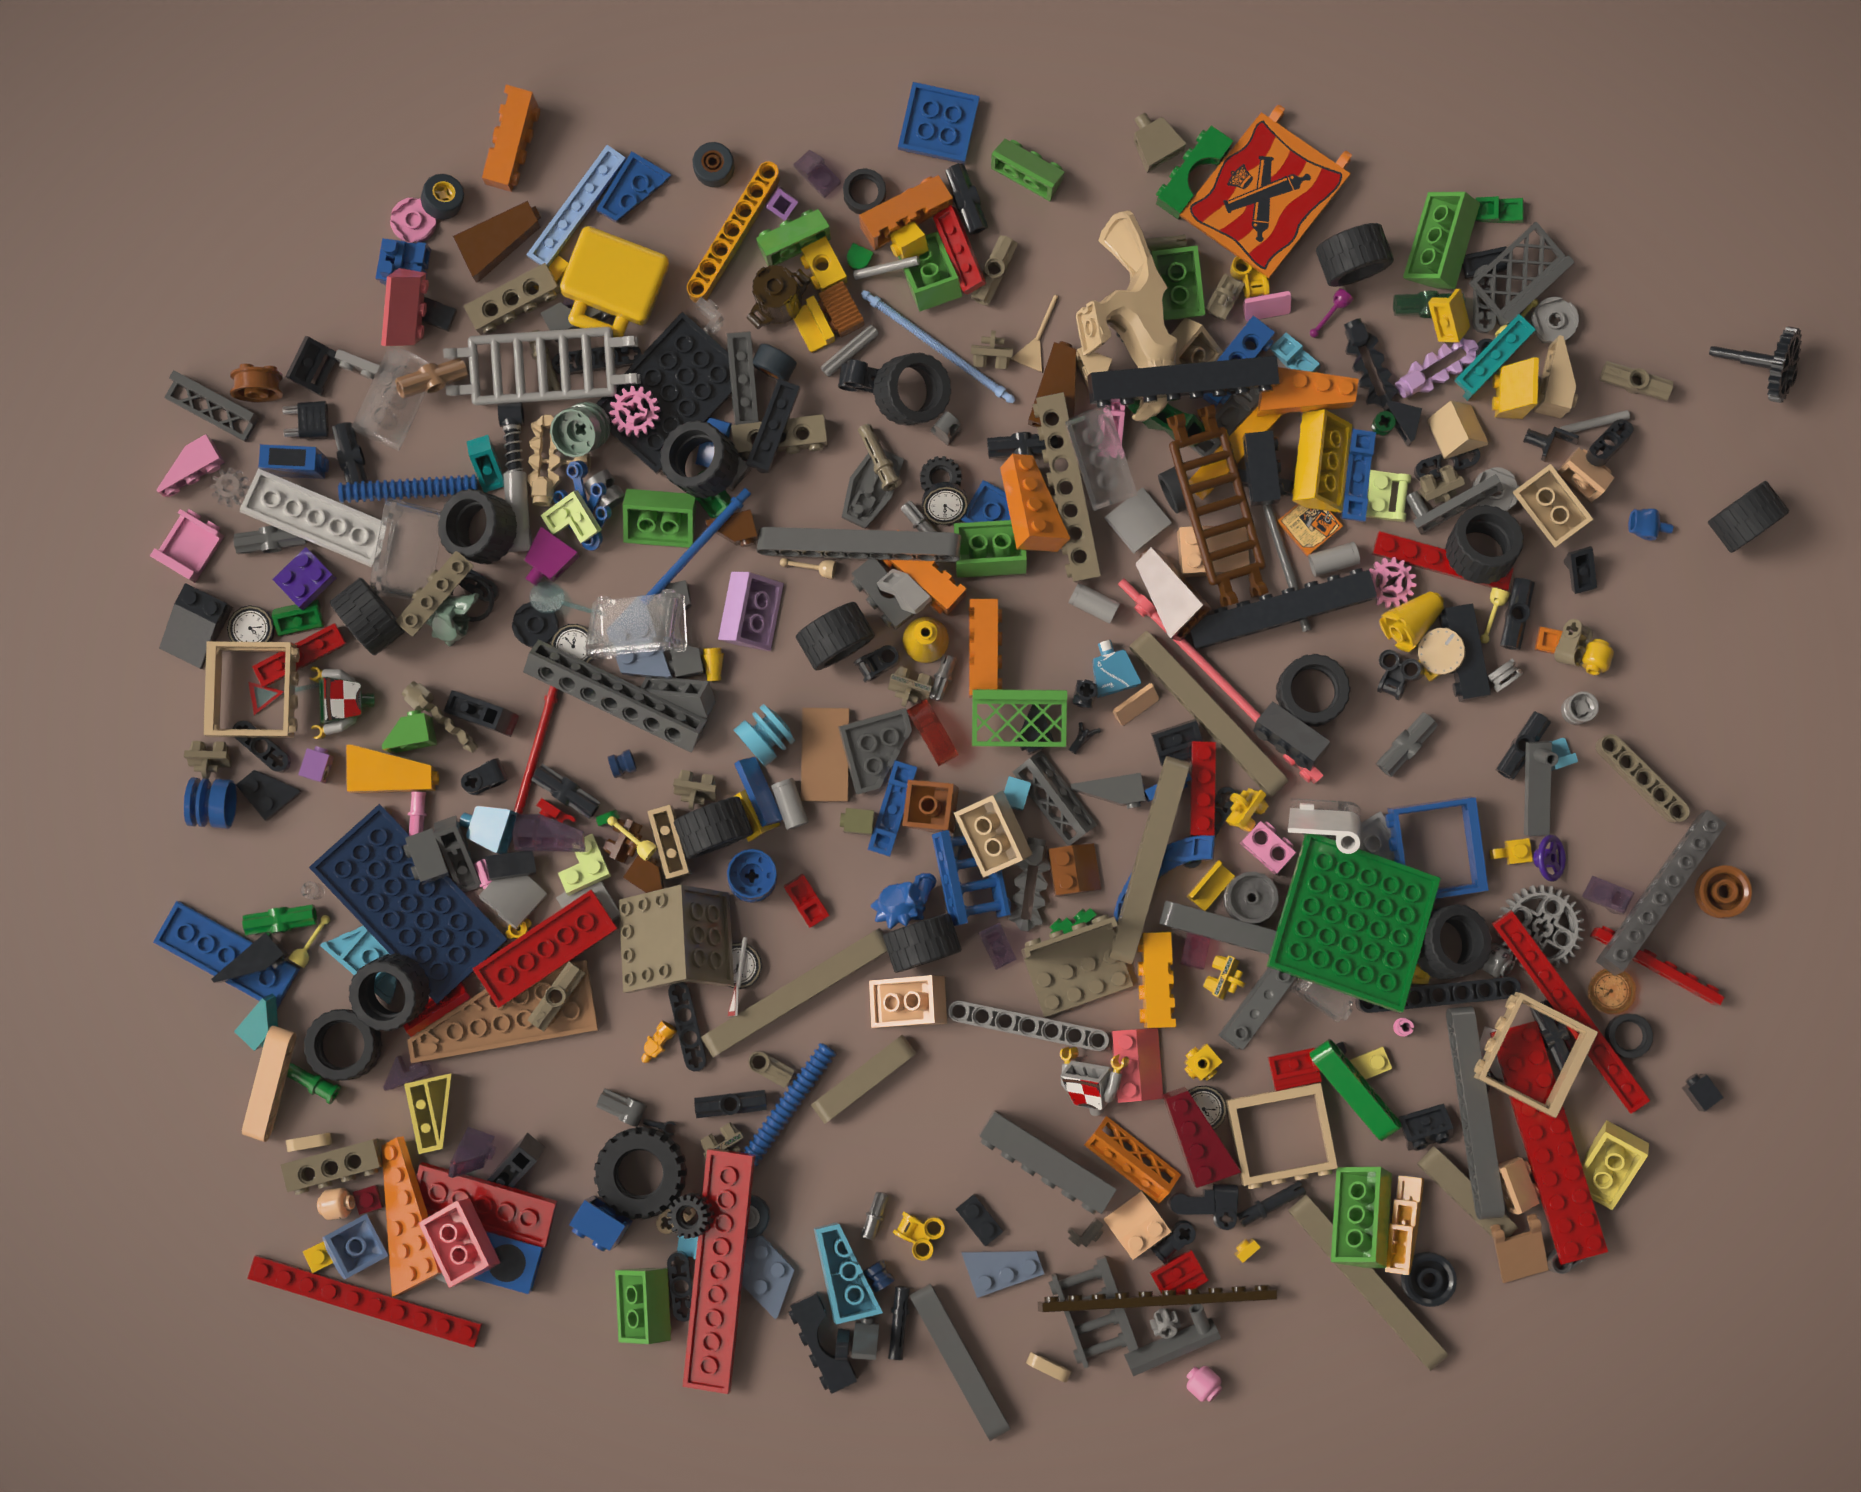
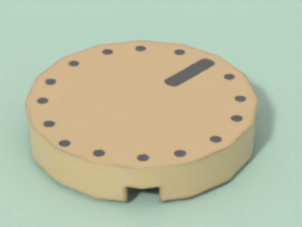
M1436 628L1429 631L1421 639L1418 646V656L1421 664L1428 671L1442 675L1452 673L1462 665L1465 659V644L1456 632L1447 628Z

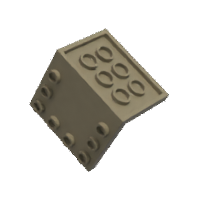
M677 885L619 900L623 993H633L685 981L726 987L734 985L729 892Z
M1108 914L1091 920L1092 925L1086 926V923L1083 922L1072 926V932L1064 934L1063 930L1049 934V940L1041 942L1040 938L1025 943L1026 948H1023L1021 953L1044 1017L1133 986L1125 962L1108 957L1114 936L1113 928L1118 926L1115 916L1109 918Z

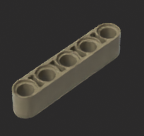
M1609 734L1598 739L1595 746L1597 753L1666 821L1678 823L1688 818L1690 813L1688 805L1618 736ZM1605 740L1612 742V752L1604 748ZM1623 756L1630 760L1629 768L1622 766L1621 758ZM1639 773H1643L1646 776L1647 782L1645 785L1639 783ZM1657 789L1662 791L1664 795L1662 801H1658L1655 798V791ZM1673 806L1680 809L1681 814L1679 818L1673 816Z
M902 1034L811 1104V1107L823 1123L826 1124L913 1057L916 1051Z
M1434 1146L1417 1163L1491 1237L1490 1227L1495 1224L1500 1225V1228L1504 1231L1505 1238L1510 1237L1518 1229L1505 1214L1501 1218L1479 1220L1475 1214L1470 1180Z

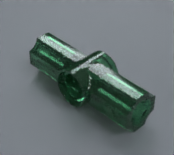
M1429 290L1419 292L1418 294L1394 295V316L1419 315L1420 318H1432L1428 303L1431 298H1449L1452 293L1439 294L1438 291Z

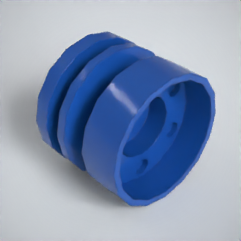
M191 777L187 783L184 795V818L187 826L196 827L198 824L199 827H205L208 821H210V825L213 828L230 829L235 818L237 791L234 781L216 779L211 786V782L207 778L200 780V778Z
M755 849L743 850L732 858L727 869L729 888L742 901L750 903L760 902L769 897L775 889L777 880L775 864L770 856L763 851ZM750 872H755V876L759 877L754 880V883H750L749 879L745 878L750 876Z

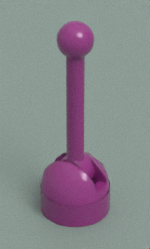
M1342 288L1336 291L1333 296L1334 306L1317 327L1310 330L1311 337L1315 338L1319 335V330L1337 308H1345L1350 305L1354 299L1348 292Z

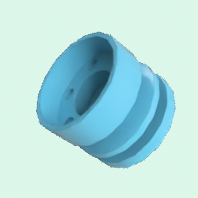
M763 704L759 708L764 713V718L761 719L754 711L752 715L757 724L753 726L744 720L734 731L766 767L777 757L772 748L775 744L785 751L787 748L781 742V739L784 737L790 744H793L795 739L790 732V728L781 717Z

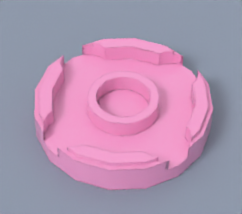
M406 198L399 201L391 212V228L394 234L402 241L417 244V242L428 240L435 231L437 225L436 218L431 217L425 212L420 198Z

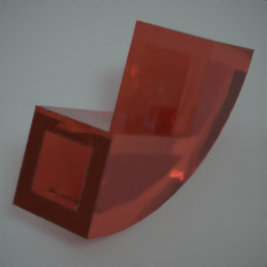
M927 699L907 709L913 725L921 735L938 766L959 755Z

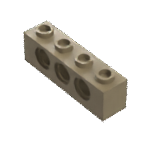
M543 263L464 305V308L476 331L480 335H487L494 332L500 324L513 322L517 319V315L523 312L529 313L534 311L538 304L556 299L558 297L557 294L561 293V289L546 263ZM532 286H539V291L536 294H529ZM514 296H518V303L513 306L509 305V300ZM498 307V313L495 316H489L490 309Z
M824 414L789 418L784 434L787 436L786 440L779 444L777 452L786 451L787 454L800 453V449L809 448L810 451L823 450V447L828 446ZM762 422L731 425L733 443L738 450V456L742 460H748L753 447L751 440L757 436ZM805 430L809 433V437L806 440H800L797 438L798 432Z
M372 1139L280 1165L287 1192L295 1191V1195L309 1192V1186L316 1184L318 1189L333 1185L332 1180L341 1178V1182L356 1179L355 1174L364 1172V1176L379 1173L378 1168L383 1167L378 1139ZM353 1155H358L361 1158V1165L358 1168L351 1164ZM331 1161L336 1162L338 1165L336 1174H332L328 1170V1165ZM308 1167L315 1171L313 1180H308L305 1176V1171Z

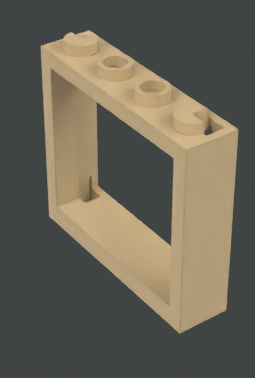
M207 641L204 735L209 737L294 738V732H297L298 727L297 719L294 718L295 709L298 708V696L295 695V686H298L299 683L296 662H299L300 652L297 645L291 642ZM222 651L286 652L283 730L220 729Z
M1515 992L1506 1002L1505 1007L1507 1010L1504 1017L1501 1016L1495 1025L1497 1031L1494 1037L1489 1038L1484 1050L1486 1053L1483 1059H1479L1475 1065L1474 1072L1476 1074L1474 1078L1556 1118L1598 1032L1522 993ZM1521 1004L1580 1033L1545 1105L1487 1076Z
M1321 1083L1225 1100L1238 1168L1241 1171L1239 1173L1241 1184L1244 1186L1248 1185V1189L1262 1187V1182L1271 1181L1272 1185L1285 1183V1178L1293 1176L1295 1180L1309 1178V1173L1318 1172V1176L1332 1174V1169L1338 1168ZM1314 1094L1328 1162L1250 1176L1237 1109Z

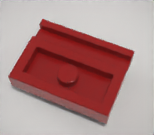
M1314 1047L1267 1057L1275 1091L1322 1081L1320 1070L1310 1057V1052L1315 1049Z
M1191 1249L1149 1272L1161 1294L1162 1290H1176V1294H1185V1289L1197 1288L1209 1281Z

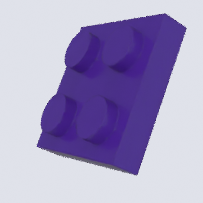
M305 547L272 580L303 611L336 577Z

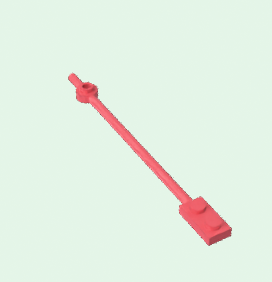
M1125 578L1122 579L1118 585L1134 600L1136 604L1134 609L1142 617L1146 615L1151 617L1166 632L1155 606ZM1185 638L1181 641L1174 640L1256 723L1261 714ZM1284 754L1282 756L1291 766L1295 764L1301 770L1299 772L1300 776L1308 783L1312 781L1315 784L1324 776L1315 766L1309 771L1298 766L1288 755Z

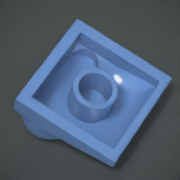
M367 1214L322 1237L330 1258L344 1280L388 1256Z

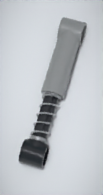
M498 404V420L500 427L503 428L505 433L503 437L506 440L504 448L507 451L505 454L507 458L505 466L508 468V471L503 474L505 500L511 505L513 512H515L517 522L516 538L508 552L529 551L532 545V533L529 523L527 474L521 468V461L523 459H521L520 452L523 450H520V442L522 441L519 437L521 427L525 421L523 404Z

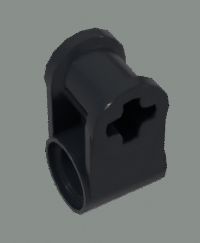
M885 645L855 660L854 665L859 667L864 676L863 681L867 683L895 667L899 662L900 656L895 647ZM886 651L895 653V658L892 662L887 663L883 661L882 656ZM865 664H868L871 672L868 671Z
M495 758L465 773L461 778V786L468 794L478 795L505 783L509 779L499 758ZM471 779H474L475 781H477V782L475 783V785H476L475 788H472L471 786H468V785H470V780H471Z
M1213 1184L1215 1202L1214 1224L1219 1229L1231 1230L1237 1223L1238 1185ZM1225 1212L1228 1217H1231V1221H1228L1226 1226H1224V1222L1219 1220L1220 1217L1224 1216Z

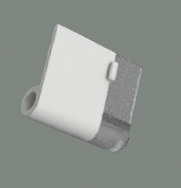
M1291 798L1288 832L1336 835L1337 848L1342 853L1351 854L1357 851L1360 846L1361 809L1353 802Z

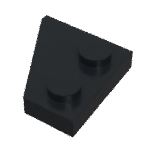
M253 770L236 784L265 821H268L302 793L299 789L256 770Z

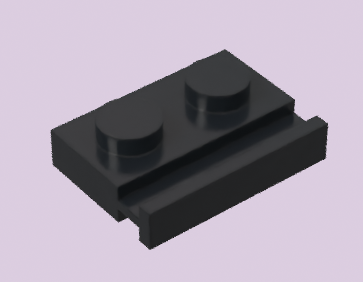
M1196 719L1151 733L1161 766H1163L1166 756L1180 760L1190 758L1192 741L1203 742Z

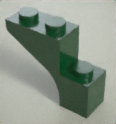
M1134 400V404L1126 406L1136 414L1141 400ZM1168 403L1159 414L1150 417L1144 422L1141 421L1148 429L1166 431L1175 440L1173 430L1169 427L1166 418L1184 413L1186 420L1185 428L1188 436L1205 432L1204 424L1194 414L1182 412Z

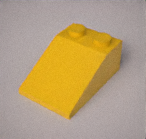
M1534 357L1503 366L1493 375L1492 386L1496 388V397L1492 398V410L1495 411V418L1523 419L1537 405L1539 358Z

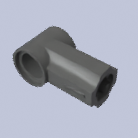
M604 1088L596 1107L619 1117L618 1119L626 1124L638 1127L647 1105Z

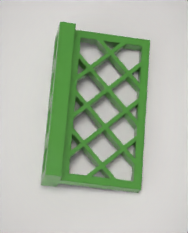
M972 689V746L1066 747L1067 690ZM977 704H988L994 711L983 720L977 714ZM991 704L1000 705L995 709ZM1004 704H1011L1017 710L1008 721L998 712ZM1015 704L1024 705L1019 709ZM1028 704H1034L1040 710L1032 720L1022 712ZM1038 704L1048 705L1044 709H1042ZM1052 704H1062L1061 715L1054 721L1045 711ZM995 713L1006 722L996 732L986 723ZM1019 713L1029 722L1020 732L1010 724ZM1042 714L1052 722L1043 733L1033 724ZM977 718L982 722L978 727ZM1060 719H1061V727L1057 724V722H1058ZM985 725L993 735L987 741H977V731ZM1007 725L1017 734L1011 741H1004L998 735ZM1031 725L1041 734L1034 742L1027 741L1021 735ZM1054 725L1061 731V742H1051L1045 736ZM995 737H997L1000 741H992V740H993ZM1018 737H1020L1023 741H1015V740H1016ZM1042 737H1044L1048 742H1038V741H1039Z

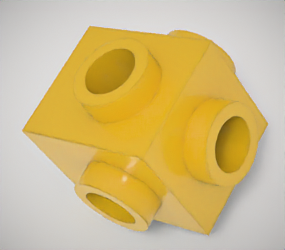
M1204 1044L1199 1049L1195 1046L1185 1055L1187 1059L1184 1063L1187 1067L1184 1070L1193 1080L1197 1077L1200 1081L1204 1078L1208 1081L1217 1073L1215 1068L1222 1061L1208 1044ZM1201 1059L1204 1061L1202 1068L1198 1066V1062Z

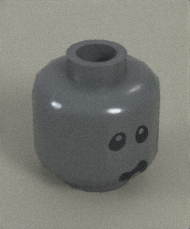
M1499 943L1491 944L1492 949L1489 959L1482 969L1495 978L1506 977L1515 966L1514 955Z

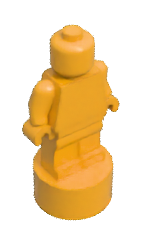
M661 1020L654 1036L647 1037V1042L644 1045L646 1053L641 1057L643 1063H649L652 1057L656 1058L661 1052L665 1051L663 1048L665 1042L672 1039L677 1032L674 1026Z

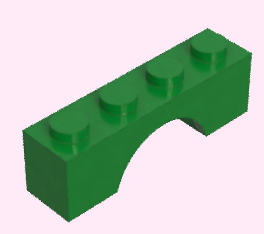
M1212 125L1207 131L1204 129L1201 131L1196 139L1198 144L1194 149L1190 147L1182 158L1185 160L1181 167L1176 166L1169 176L1171 178L1170 182L1167 185L1162 184L1156 193V196H1158L1156 205L1178 220L1180 213L1194 196L1188 185L1189 174L1201 165L1211 164L1218 166L1232 147L1233 140Z

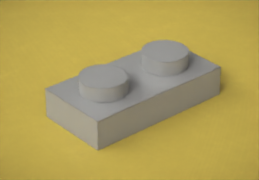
M340 349L336 352L335 359L343 369L352 371L354 368L361 371V375L373 380L376 377L382 380L385 371L380 365Z

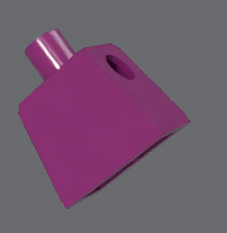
M541 527L524 560L532 567V570L525 579L536 587L544 576L554 582L580 555Z

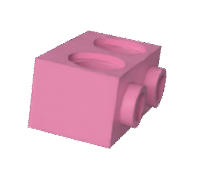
M1260 821L1240 844L1275 875L1296 852L1292 849L1294 845L1285 837L1280 839L1275 834L1277 830L1270 823H1262ZM1257 832L1265 834V844L1260 845L1256 843L1254 836ZM1274 848L1282 849L1284 853L1282 860L1273 858L1272 851Z

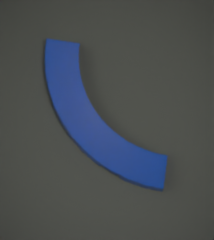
M1215 836L1188 837L1167 844L1157 881L1170 870L1185 863L1213 860ZM1131 875L1128 877L1122 892H1120L1115 906L1114 916L1116 922H1118Z

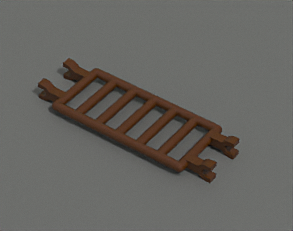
M1213 404L1197 409L1198 416L1203 421L1205 432L1188 436L1185 428L1186 420L1184 413L1166 419L1175 437V440L1169 443L1170 452L1208 582L1212 586L1218 584L1221 594L1220 604L1221 607L1239 603L1230 580L1248 575L1251 597L1269 593L1261 577L1260 570L1265 569L1266 563L1227 429L1217 426L1215 419L1216 410ZM1214 438H1220L1223 451L1183 462L1179 449ZM1226 460L1230 473L1192 485L1189 484L1186 471ZM1233 482L1235 496L1196 508L1193 497L1194 493ZM1239 504L1243 518L1203 530L1199 516ZM1246 527L1249 537L1248 541L1209 552L1206 539ZM1252 549L1255 563L1216 575L1213 561Z

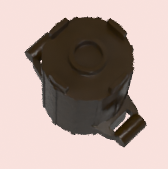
M781 265L762 267L756 273L752 285V293L756 303L746 318L756 329H760L762 326L770 323L785 324L795 319L802 308V295L807 289V285L810 284L811 279L801 269L791 272ZM794 277H796L803 285L800 286ZM756 312H757L758 315L764 320L763 322H762V321L760 320V318L755 314Z

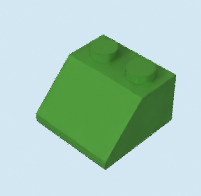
M421 710L407 712V716L399 719L383 742L382 750L394 754L437 745L433 718L425 713H421Z

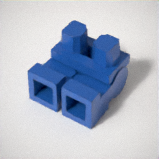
M382 238L376 280L386 285L387 276L398 268L425 272L427 277L425 269H428L430 247L422 242H417L416 244Z

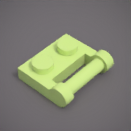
M1370 470L1366 517L1405 522L1407 514L1404 512L1411 475ZM1392 482L1399 483L1395 512H1389Z

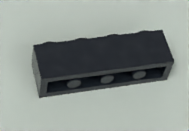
M1471 603L1445 608L1442 611V615L1439 616L1441 628H1447L1456 632L1463 639L1466 651L1462 665L1456 671L1450 673L1454 674L1455 683L1452 685L1454 696L1458 697L1459 702L1488 697L1491 695L1474 605Z

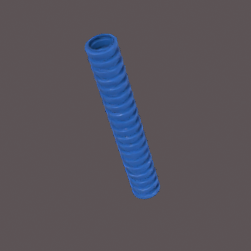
M472 474V477L457 475V478H453V476L446 478V476H443L442 479H439V477H435V479L428 477L427 480H424L422 477L420 480L413 478L410 481L409 478H406V481H402V479L394 481V479H391V482L376 480V483L361 481V484H358L357 481L354 484L347 482L344 485L342 482H339L338 494L341 503H344V501L351 503L352 500H355V502H359V500L366 502V499H370V501L378 499V501H381L382 498H385V501H387L388 498L396 500L398 497H400V500H403V497L418 499V496H422V498L429 496V498H432L433 495L437 497L444 495V497H447V494L452 496L461 490H478L477 477H475V474Z
M824 1043L818 1044V1050L815 1049V1054L809 1057L810 1061L805 1062V1068L802 1067V1072L796 1075L798 1078L796 1080L793 1079V1085L788 1086V1092L785 1091L783 1093L785 1096L779 1099L781 1101L779 1104L776 1103V1109L771 1110V1116L768 1115L766 1117L767 1121L762 1123L763 1127L758 1129L759 1133L754 1134V1140L749 1141V1147L746 1146V1151L741 1152L755 1155L754 1166L757 1167L759 1165L758 1161L763 1159L762 1155L767 1154L766 1149L771 1148V1142L776 1141V1135L779 1136L781 1134L779 1131L781 1129L784 1130L785 1123H789L788 1119L793 1117V1111L796 1112L798 1110L796 1107L798 1105L801 1106V1100L806 1099V1093L809 1094L811 1092L809 1089L815 1086L814 1082L819 1080L818 1076L823 1075V1069H827L828 1062L831 1063V1058L836 1056L835 1051Z

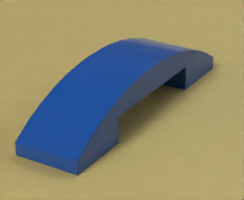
M1352 430L1342 519L1366 521L1369 477L1376 432Z
M899 761L894 762L867 850L890 857L904 814L908 780H914L917 767Z

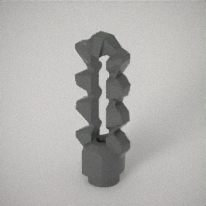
M1028 837L1027 843L1033 855L1016 863L1024 871L1014 879V885L1019 887L1020 890L1012 897L1011 901L1017 907L1009 916V920L1015 922L1021 931H1029L1035 925H1042V919L1037 909L1045 906V900L1039 891L1046 890L1048 883L1041 873L1050 870V864L1045 857L1047 848L1045 839ZM1028 864L1038 866L1031 920L1021 918Z

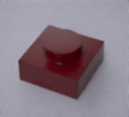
M377 1185L353 1192L359 1215L383 1208Z

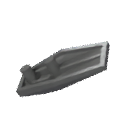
M883 449L887 459L893 462L894 472L899 477L904 459ZM869 452L849 479L842 512L843 519L864 529L870 525L891 500L894 489L883 491L881 487L882 481L879 475H876L874 472L875 465Z

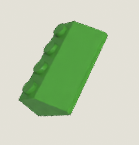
M1428 192L1403 278L1436 289H1455L1480 202L1466 192Z
M1338 1167L1336 1169L1331 1249L1332 1263L1362 1268H1387L1392 1173L1384 1168Z

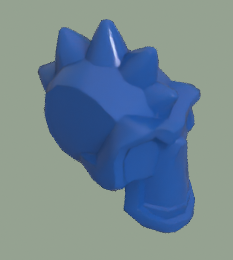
M922 873L915 877L914 883H897L883 889L878 899L871 904V908L877 911L875 922L886 921L888 928L892 929L898 923L907 926L909 921L913 919L923 920V912L926 909L925 904L937 882L935 876L931 873Z

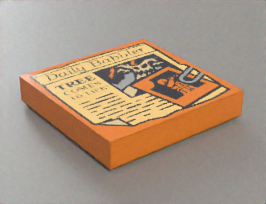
M1300 504L1294 506L1277 521L1306 556L1311 554L1343 527L1331 511L1305 508Z

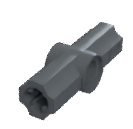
M274 526L261 527L258 531L234 534L233 538L234 547L238 555L260 551L263 553H274L282 551V548L307 545L308 541Z
M1423 712L1407 730L1405 729L1392 742L1391 748L1384 753L1376 765L1382 772L1392 777L1407 759L1410 760L1423 746L1422 743L1432 734L1438 724L1431 716Z

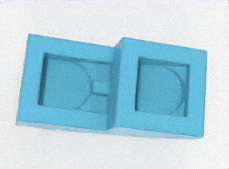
M1287 332L1270 347L1274 355L1287 368L1317 372L1321 368L1320 363L1305 352L1303 346Z

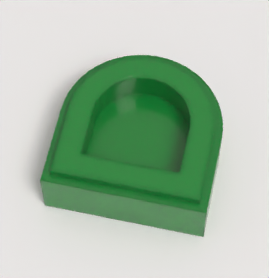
M852 243L847 254V263L853 270L867 268L874 252Z
M615 809L597 816L595 819L598 826L608 823V818L614 816L616 819L620 818L618 811Z

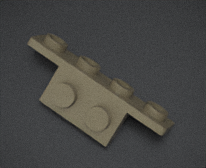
M455 551L439 571L434 570L427 578L429 581L423 589L420 587L411 598L414 600L396 619L398 625L410 636H415L472 570L474 565L459 552Z

